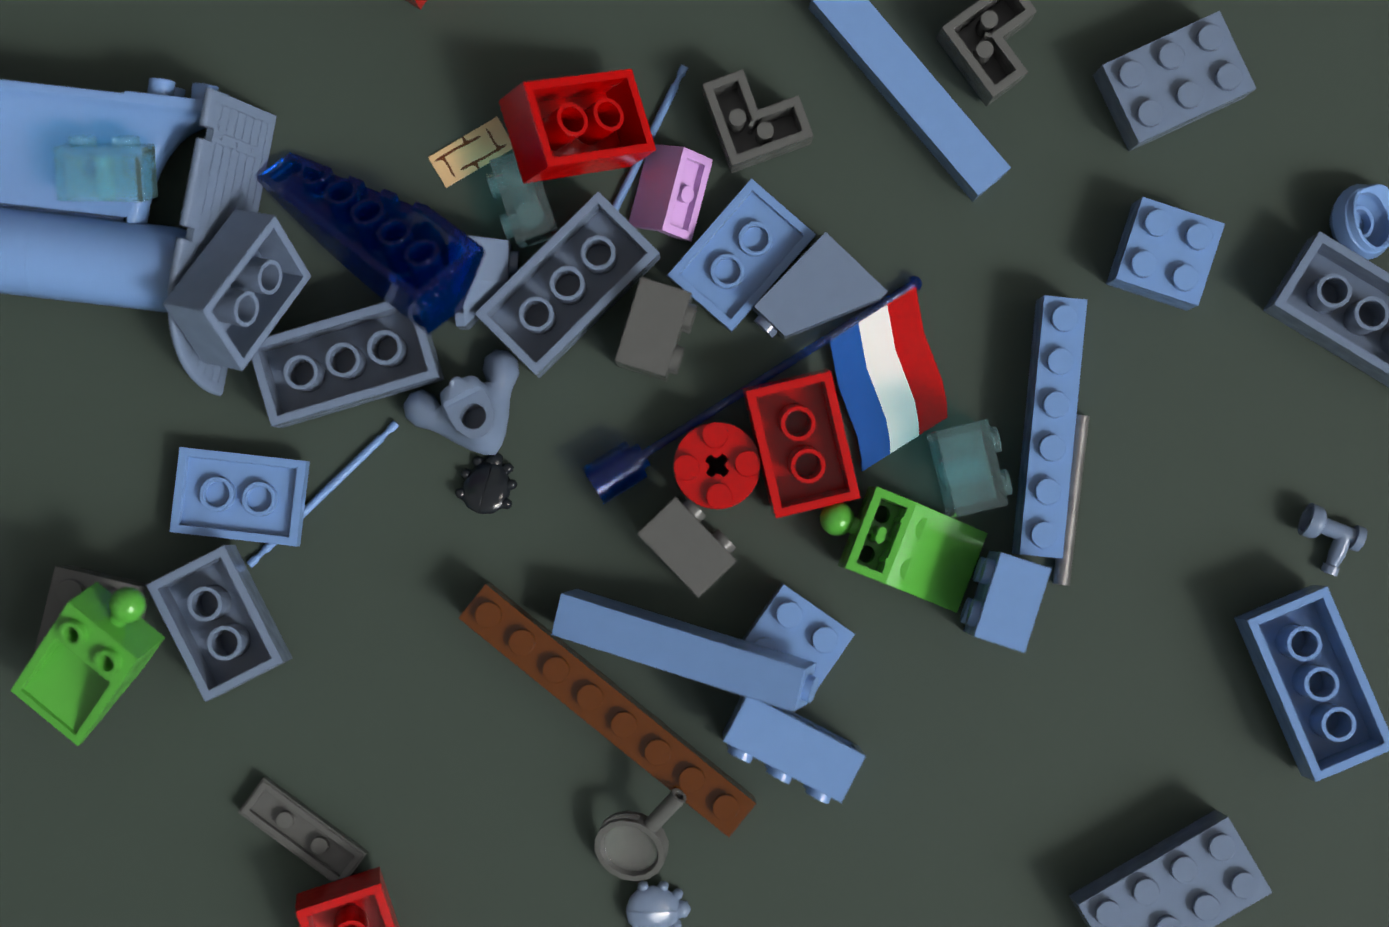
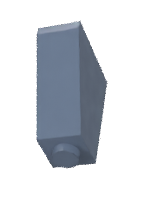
M825 232L754 306L753 311L758 315L754 322L769 337L773 338L778 334L784 340L877 303L888 291Z

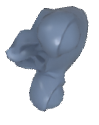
M494 350L485 356L483 373L487 382H481L475 376L453 377L450 379L449 385L440 393L441 405L434 394L423 389L410 393L403 404L405 418L415 427L434 431L470 451L483 455H496L503 444L507 432L510 397L520 374L518 360L507 350Z

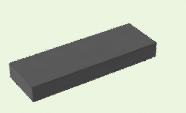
M267 776L262 778L238 811L239 814L331 882L351 876L368 853L366 849Z

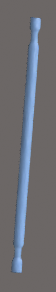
M682 64L677 71L675 81L671 84L650 126L653 140L677 93L679 83L688 70V67ZM644 158L632 165L612 204L618 211Z
M395 420L305 505L304 518L382 444L390 433L399 427ZM265 543L262 549L247 561V564L253 568L260 558L277 544Z

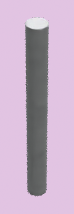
M1076 415L1063 559H1055L1053 584L1070 586L1090 417L1086 415Z

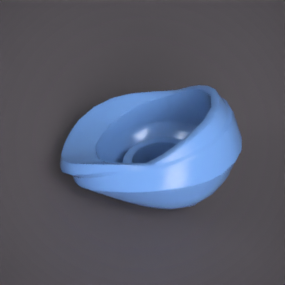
M1376 183L1370 185L1356 184L1344 190L1334 203L1329 218V226L1334 240L1367 260L1380 256L1389 247V188Z

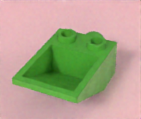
M868 486L857 517L854 516L852 509L843 502L825 506L820 514V524L828 534L841 536L850 533L838 563L839 567L953 612H958L988 533L915 501L875 486ZM878 506H883L887 510V518L883 522H877L874 519ZM863 546L870 547L872 551L870 560L862 562L858 558Z
M96 582L70 600L10 690L77 746L83 743L139 675L165 638L141 618L146 608L143 594L132 587L120 588L112 594L100 583Z

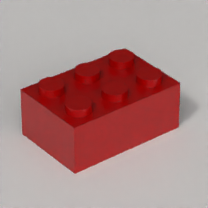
M632 69L523 82L499 100L523 184L631 167L656 151Z
M825 368L742 388L755 444L760 456L761 469L771 512L775 518L860 498L830 370Z

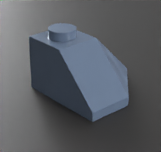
M452 235L451 279L455 298L460 300V308H455L456 327L460 330H470L480 320L475 313L520 269L519 251H512V245L509 240Z

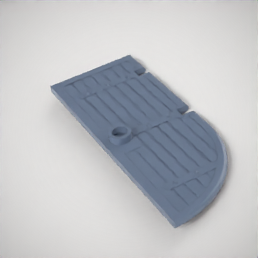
M206 88L199 121L200 126L207 128L205 139L196 138L179 224L187 227L186 239H176L169 276L168 296L235 209L257 213L259 210L277 116L211 88ZM168 312L173 346L185 372L200 388L213 395L221 396L228 368L203 363Z

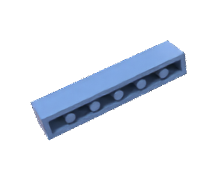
M1044 295L1036 300L1012 554L1063 559L1088 299Z

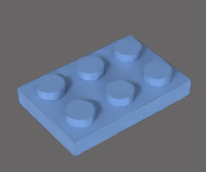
M751 178L668 273L667 277L682 290L692 292V299L732 333L814 239L816 234Z
M179 447L169 532L300 546L310 461Z

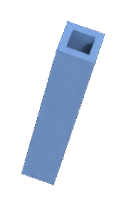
M810 0L809 10L972 201L977 199L1011 169L1003 157L869 0Z
M580 589L570 590L560 595L551 635L792 712L805 706L806 702L810 703L815 696L818 686V677L813 676L816 667L815 662Z

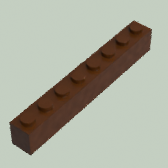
M491 582L484 585L459 616V619L669 790L672 791L674 788L682 790L687 797L685 803L727 837L733 834L756 805L755 796L560 638L551 635L552 632Z

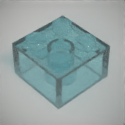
M988 419L927 434L947 516L960 517L1008 505L1006 496L1012 494V486L1007 470H1000L996 453L1002 452V446L996 426L989 427Z

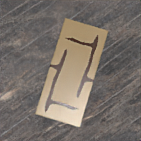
M495 117L428 158L447 188L513 148L509 135L498 117Z

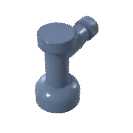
M1310 503L1304 509L1298 524L1299 535L1307 538H1316L1323 534L1333 538L1326 563L1323 562L1320 570L1336 577L1340 570L1338 567L1345 558L1348 549L1358 552L1363 547L1367 538L1366 528L1359 525L1352 528L1327 518L1326 510L1314 503Z

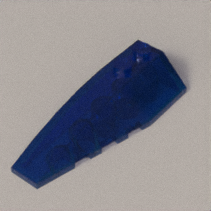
M291 152L257 176L259 183L328 252L377 295L428 335L462 309L485 251L483 246L429 206L417 201L411 205L399 200L396 193L383 189L381 192L366 187L363 180L353 176H349L348 179L335 175L332 168Z

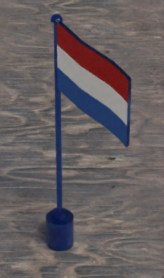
M910 276V282L645 449L641 450L638 444L629 447L627 442L624 441L582 467V470L603 503L606 504L648 477L644 469L651 464L646 457L744 396L742 388L769 381L829 343L837 387L857 437L861 472L948 417L944 384L923 329L917 291L922 287L921 279L918 276Z

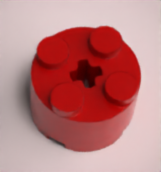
M707 423L693 429L680 442L674 457V474L681 491L695 504L709 509H725L739 504L754 490L760 475L761 462L756 445L744 431L727 423ZM722 455L728 460L724 465L728 473L724 477L717 473L712 478L706 473L709 469L706 459L709 456L717 459Z

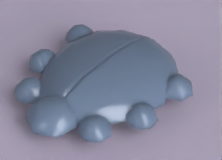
M640 881L637 890L628 900L626 907L628 923L632 927H681L682 924L679 919L687 917L691 910L688 901L680 900L683 896V891L679 888L672 892L669 891V884L666 881H660L657 886H648L647 881Z

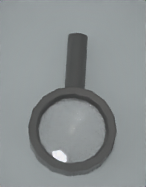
M674 788L649 816L627 810L616 812L606 818L595 837L594 851L600 864L609 873L630 881L647 880L659 873L668 855L669 846L668 838L662 826L687 800L685 793L678 788Z

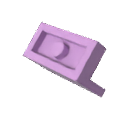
M655 144L656 151L645 158L629 222L634 228L658 231L679 240L692 242L713 159L685 147Z

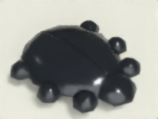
M498 452L496 455H487L485 460L480 456H475L472 460L474 468L472 470L465 468L461 471L460 476L464 481L462 488H457L455 491L456 497L462 499L469 509L478 514H493L500 509L512 507V501L508 498L510 490L516 489L518 483L514 479H509L508 474L513 472L514 466L511 463L503 464V456Z

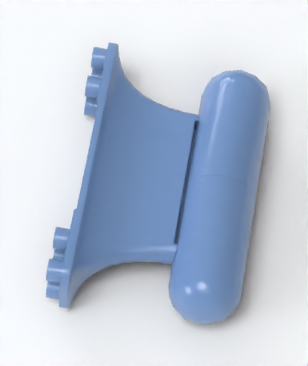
M149 78L147 93L132 91L116 93L0 79V293L168 312L163 302L168 297L169 276L176 239H186L187 230L175 226L149 224L150 206L155 187L170 156L189 136L207 129L199 125L206 88L218 91L219 87L204 83H192L191 98H185V89L175 87L174 81L161 78Z

